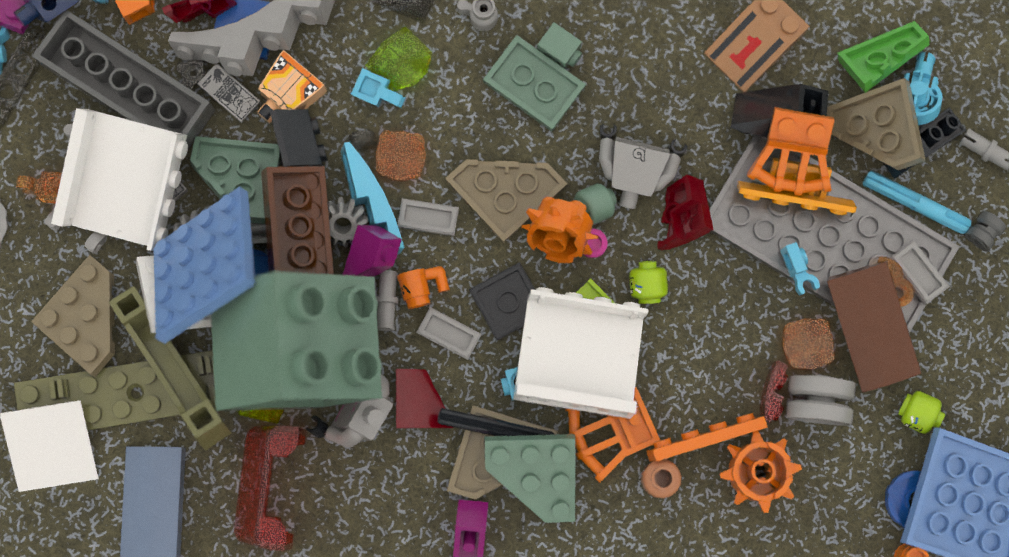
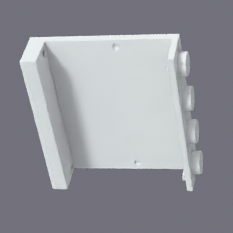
M76 108L51 224L62 227L75 226L142 244L147 246V250H154L157 242L168 236L166 226L168 217L173 214L175 208V201L172 199L174 190L181 181V171H179L181 160L185 158L188 150V144H186L187 135L90 109Z
M544 287L536 288V290L531 289L527 298L513 400L631 419L636 414L637 402L633 400L643 319L648 314V309L640 308V304L634 302H624L621 305L611 303V299L596 297L594 300L585 299L583 295L574 292H567L565 295L553 293L552 289Z

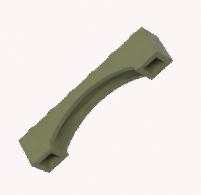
M135 286L110 300L109 304L150 364L183 420L205 451L230 435L231 432L171 340L164 344L156 339V333H151L144 299Z

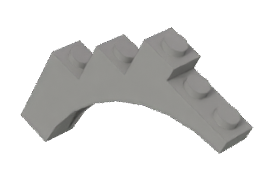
M273 0L259 11L222 27L196 32H171L168 42L178 58L186 61L192 59L202 60L212 64L220 62L226 73L230 75L253 76L263 48L273 51L278 49L290 51L299 23L327 25L335 0Z

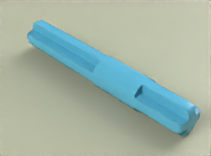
M870 170L863 180L864 186L960 234H965L971 226L972 221L969 218L873 170Z

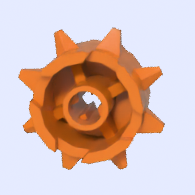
M545 197L542 199L537 210L527 209L526 213L532 223L521 225V228L528 230L527 242L531 249L534 250L537 247L546 253L545 258L547 260L557 263H572L575 257L579 256L581 258L583 254L591 255L593 251L587 241L598 239V236L591 234L593 221L586 212V205L577 200L569 202L553 197Z
M755 431L752 433L750 444L744 445L741 448L732 444L728 445L727 448L733 457L729 463V469L720 473V478L729 480L732 487L736 490L737 494L734 500L736 505L746 499L757 501L763 513H768L771 500L781 496L789 499L794 498V494L789 488L793 480L792 474L802 470V467L799 464L790 462L789 455L784 451L787 444L786 439L783 438L775 444L764 442L759 431ZM763 465L765 467L763 472L766 475L765 477L757 478L755 467Z

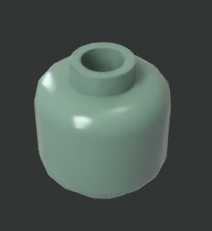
M600 183L578 191L574 197V200L586 205V212L590 215L593 225L611 218L615 212V204L617 203L615 193Z

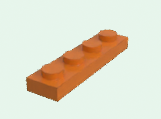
M749 413L736 417L737 423L727 426L726 421L709 425V432L699 434L697 429L681 434L682 440L671 442L670 438L653 442L654 448L646 450L649 462L660 461L768 428L765 417L754 418V414Z

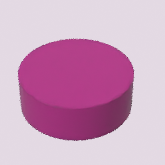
M592 229L591 234L598 236V239L587 241L593 252L591 255H583L588 258H597L605 252L608 242L602 231Z

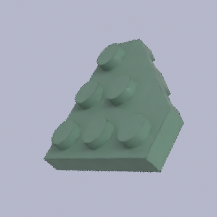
M195 136L190 157L191 167L220 200L239 186L247 191L250 223L265 224L261 172L266 167L280 166L281 153L279 145Z
M574 434L484 437L485 470L545 523L575 522Z

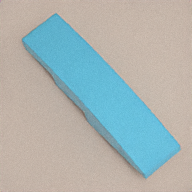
M345 142L341 149V156L351 199L355 200L354 206L365 204L369 225L380 226L402 239L396 218L384 191L367 163L350 142ZM402 240L398 250V254H400L404 249V244Z

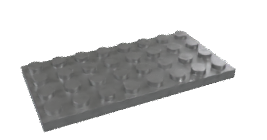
M754 135L709 209L714 229L711 233L794 283L795 281L793 277H790L780 250L789 244L797 242L798 247L804 249L808 258L806 272L814 275L820 283V288L813 290L811 283L804 281L803 288L834 307V301L827 282L830 276L887 261L910 333L926 305L922 303L888 258L914 240L941 276H943L960 246L833 170L830 177L831 191L827 192L826 196L853 200L857 207L855 213L847 212V215H837L831 213L828 208L818 207V210H808L802 208L801 204L789 202V205H779L773 203L772 199L760 197V200L744 198L743 194H740L738 191V181L766 185L756 178L752 180L747 177L749 169L767 143L766 137ZM775 148L762 169L770 173L773 158H779L781 149ZM790 151L788 160L799 162L801 153ZM811 157L809 158L808 164L819 165L818 161Z

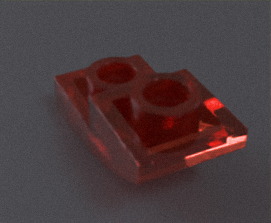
M779 360L773 362L762 391L760 417H765L766 424H770L772 420L776 422L784 410V406L781 405L784 397L774 391L775 389L781 390L788 378V375L785 374L788 365Z

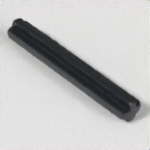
M444 408L440 409L437 420L441 425L493 436L554 435L551 431Z

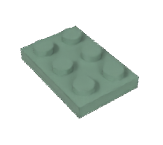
M518 35L515 36L483 78L484 84L551 132L586 87L584 82Z

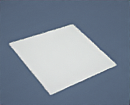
M80 400L0 413L19 492L98 479Z

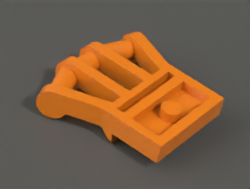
M774 107L767 143L749 169L747 177L752 180L756 178L773 188L774 192L781 193V190L793 192V195L801 196L803 193L823 190L824 193L830 192L831 183L826 155L828 153L834 118ZM777 148L781 149L774 176L762 169L773 150ZM790 151L801 153L795 180L784 179ZM810 154L816 155L821 178L804 181Z
M635 387L633 400L637 402L636 414L631 419L606 415L607 417L581 428L580 411L565 408V411L568 412L569 434L575 435V447L578 452L575 453L576 457L596 475L594 478L599 483L626 456L653 445V442L660 440L637 387ZM610 424L615 436L588 447L583 435ZM619 443L621 451L605 467L592 455Z

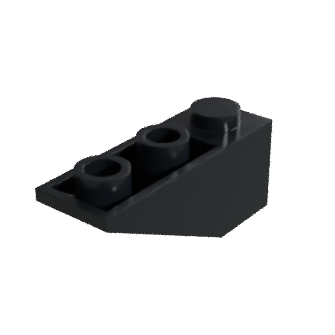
M950 107L941 112L933 121L919 127L925 158L966 131ZM883 163L894 179L915 166L896 170Z

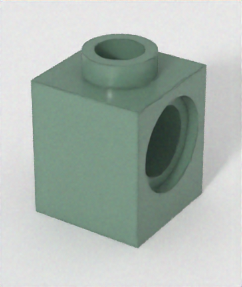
M555 22L537 44V50L564 69L568 65L574 67L583 54L579 51L582 41Z

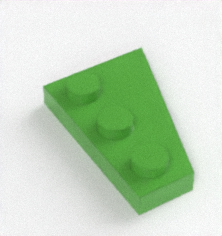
M913 21L838 52V60L866 93L929 46V35Z

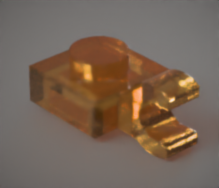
M42 171L40 179L18 176L16 187L23 188L22 193L37 194L36 199L41 203H56L62 172Z

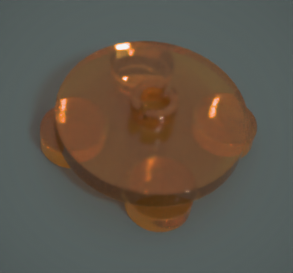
M383 131L379 136V144L375 154L377 173L394 181L402 182L418 179L426 162L424 137L421 134H412L406 131Z
M805 318L789 322L784 326L782 350L790 367L811 370L822 365L831 364L834 361V340L830 332L828 320L824 318L816 320Z

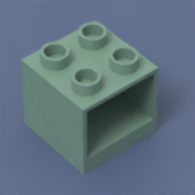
M274 271L255 276L254 286L211 313L216 411L317 409L382 399L381 361L379 358L376 313L377 299L375 297L374 277Z

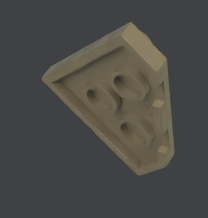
M906 78L827 107V116L834 118L831 135L896 170L926 161L910 82Z
M466 159L445 178V181L503 244L521 228V225H525L530 220L526 213L527 209L537 210L542 199L545 197L555 198L567 187V183L549 163L539 162L533 164L519 163L517 161L490 162Z
M89 255L31 322L90 375L96 377L115 355V343L112 341V326H115L114 310L109 304V301L112 300L114 274Z
M472 406L470 412L472 415L551 431L554 435H557L558 432L477 406ZM465 430L447 488L448 492L476 500L502 485L485 470L484 437L493 435Z

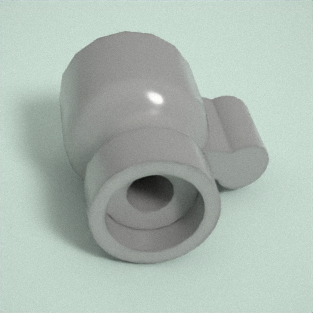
M467 0L458 1V13L469 15L470 22L475 29L489 31L497 24L498 11L494 0H474L472 4L468 3Z

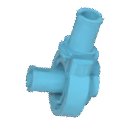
M925 52L917 55L915 70L913 71L910 84L918 126L933 121L939 115L942 105V92L938 87L939 79L937 77H933L932 86L929 88L933 65L936 60L935 56L929 52L926 62L924 61ZM906 73L904 75V78H906L908 81L910 79V73Z

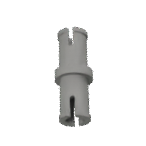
M969 128L964 135L974 140V142L963 137L959 144L982 156L981 160L985 162L989 160L1009 173V163L1005 161V159L1009 161V151L998 146V142L994 139L990 141Z
M386 270L379 274V295L376 296L378 304L377 328L380 331H394L395 306L398 305L399 301L396 297L398 273Z

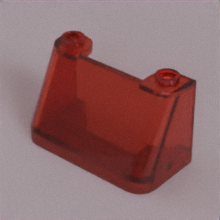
M258 425L248 431L245 438L234 523V534L241 543L277 551H286L293 548L294 534L286 531L284 524L281 522V517L267 516L274 457L289 458V455L293 453L297 446L305 445L307 430L284 425Z

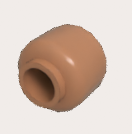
M663 459L656 462L652 461L645 466L641 474V483L649 495L655 498H667L678 491L682 477L680 470L674 463Z

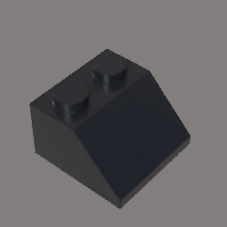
M308 109L270 111L284 167L323 166V162L328 161L324 145H318L316 135L321 134L317 118H311Z

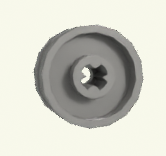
M820 375L790 376L788 392L794 396L807 399L788 402L786 418L825 425L851 426L854 410L847 405L837 404L835 401L848 402L855 399L856 383Z

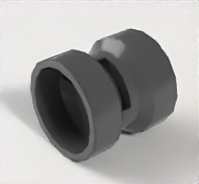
M982 211L977 217V224L969 228L965 233V237L980 250L988 252L995 244L994 239L996 236L1002 235L1005 231L1006 225L996 215Z

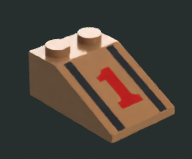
M754 0L704 54L742 92H746L804 36L810 26L783 0Z

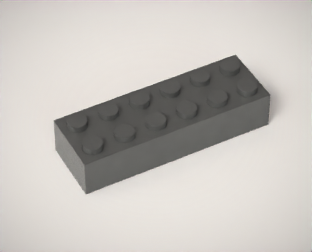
M68 10L62 13L32 55L41 66L121 118L187 135L186 144H188V150L194 143L195 136L201 133L216 111L208 100Z

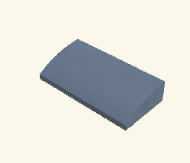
M126 446L120 557H180L186 448Z

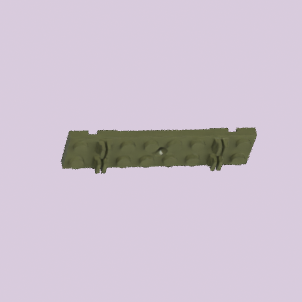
M213 350L181 355L216 409ZM148 361L103 368L96 377L90 375L87 371L14 383L17 410L80 400L87 431L181 416ZM136 387L142 389V396L138 399L133 398L131 395L132 390Z

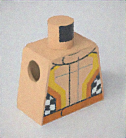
M283 50L259 86L258 90L267 101L257 113L270 124L272 122L270 111L307 109L327 92L326 87Z

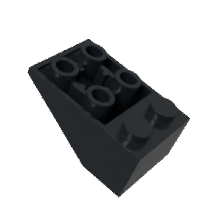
M794 84L737 93L734 101L731 128L744 134L751 133L768 138L774 107L827 116L828 91L804 84Z

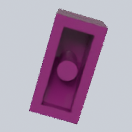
M358 225L342 275L375 277L394 266L402 239L380 226Z
M459 499L453 557H483L488 502Z

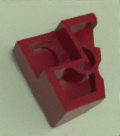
M181 0L162 7V10L174 22L182 21L187 23L204 12L214 19L237 5L236 0Z
M687 174L667 188L665 196L666 208L662 214L661 223L669 224L667 238L663 241H658L659 250L679 247L714 230L703 180Z
M396 369V428H453L441 425L437 421L440 409L446 408L427 370Z

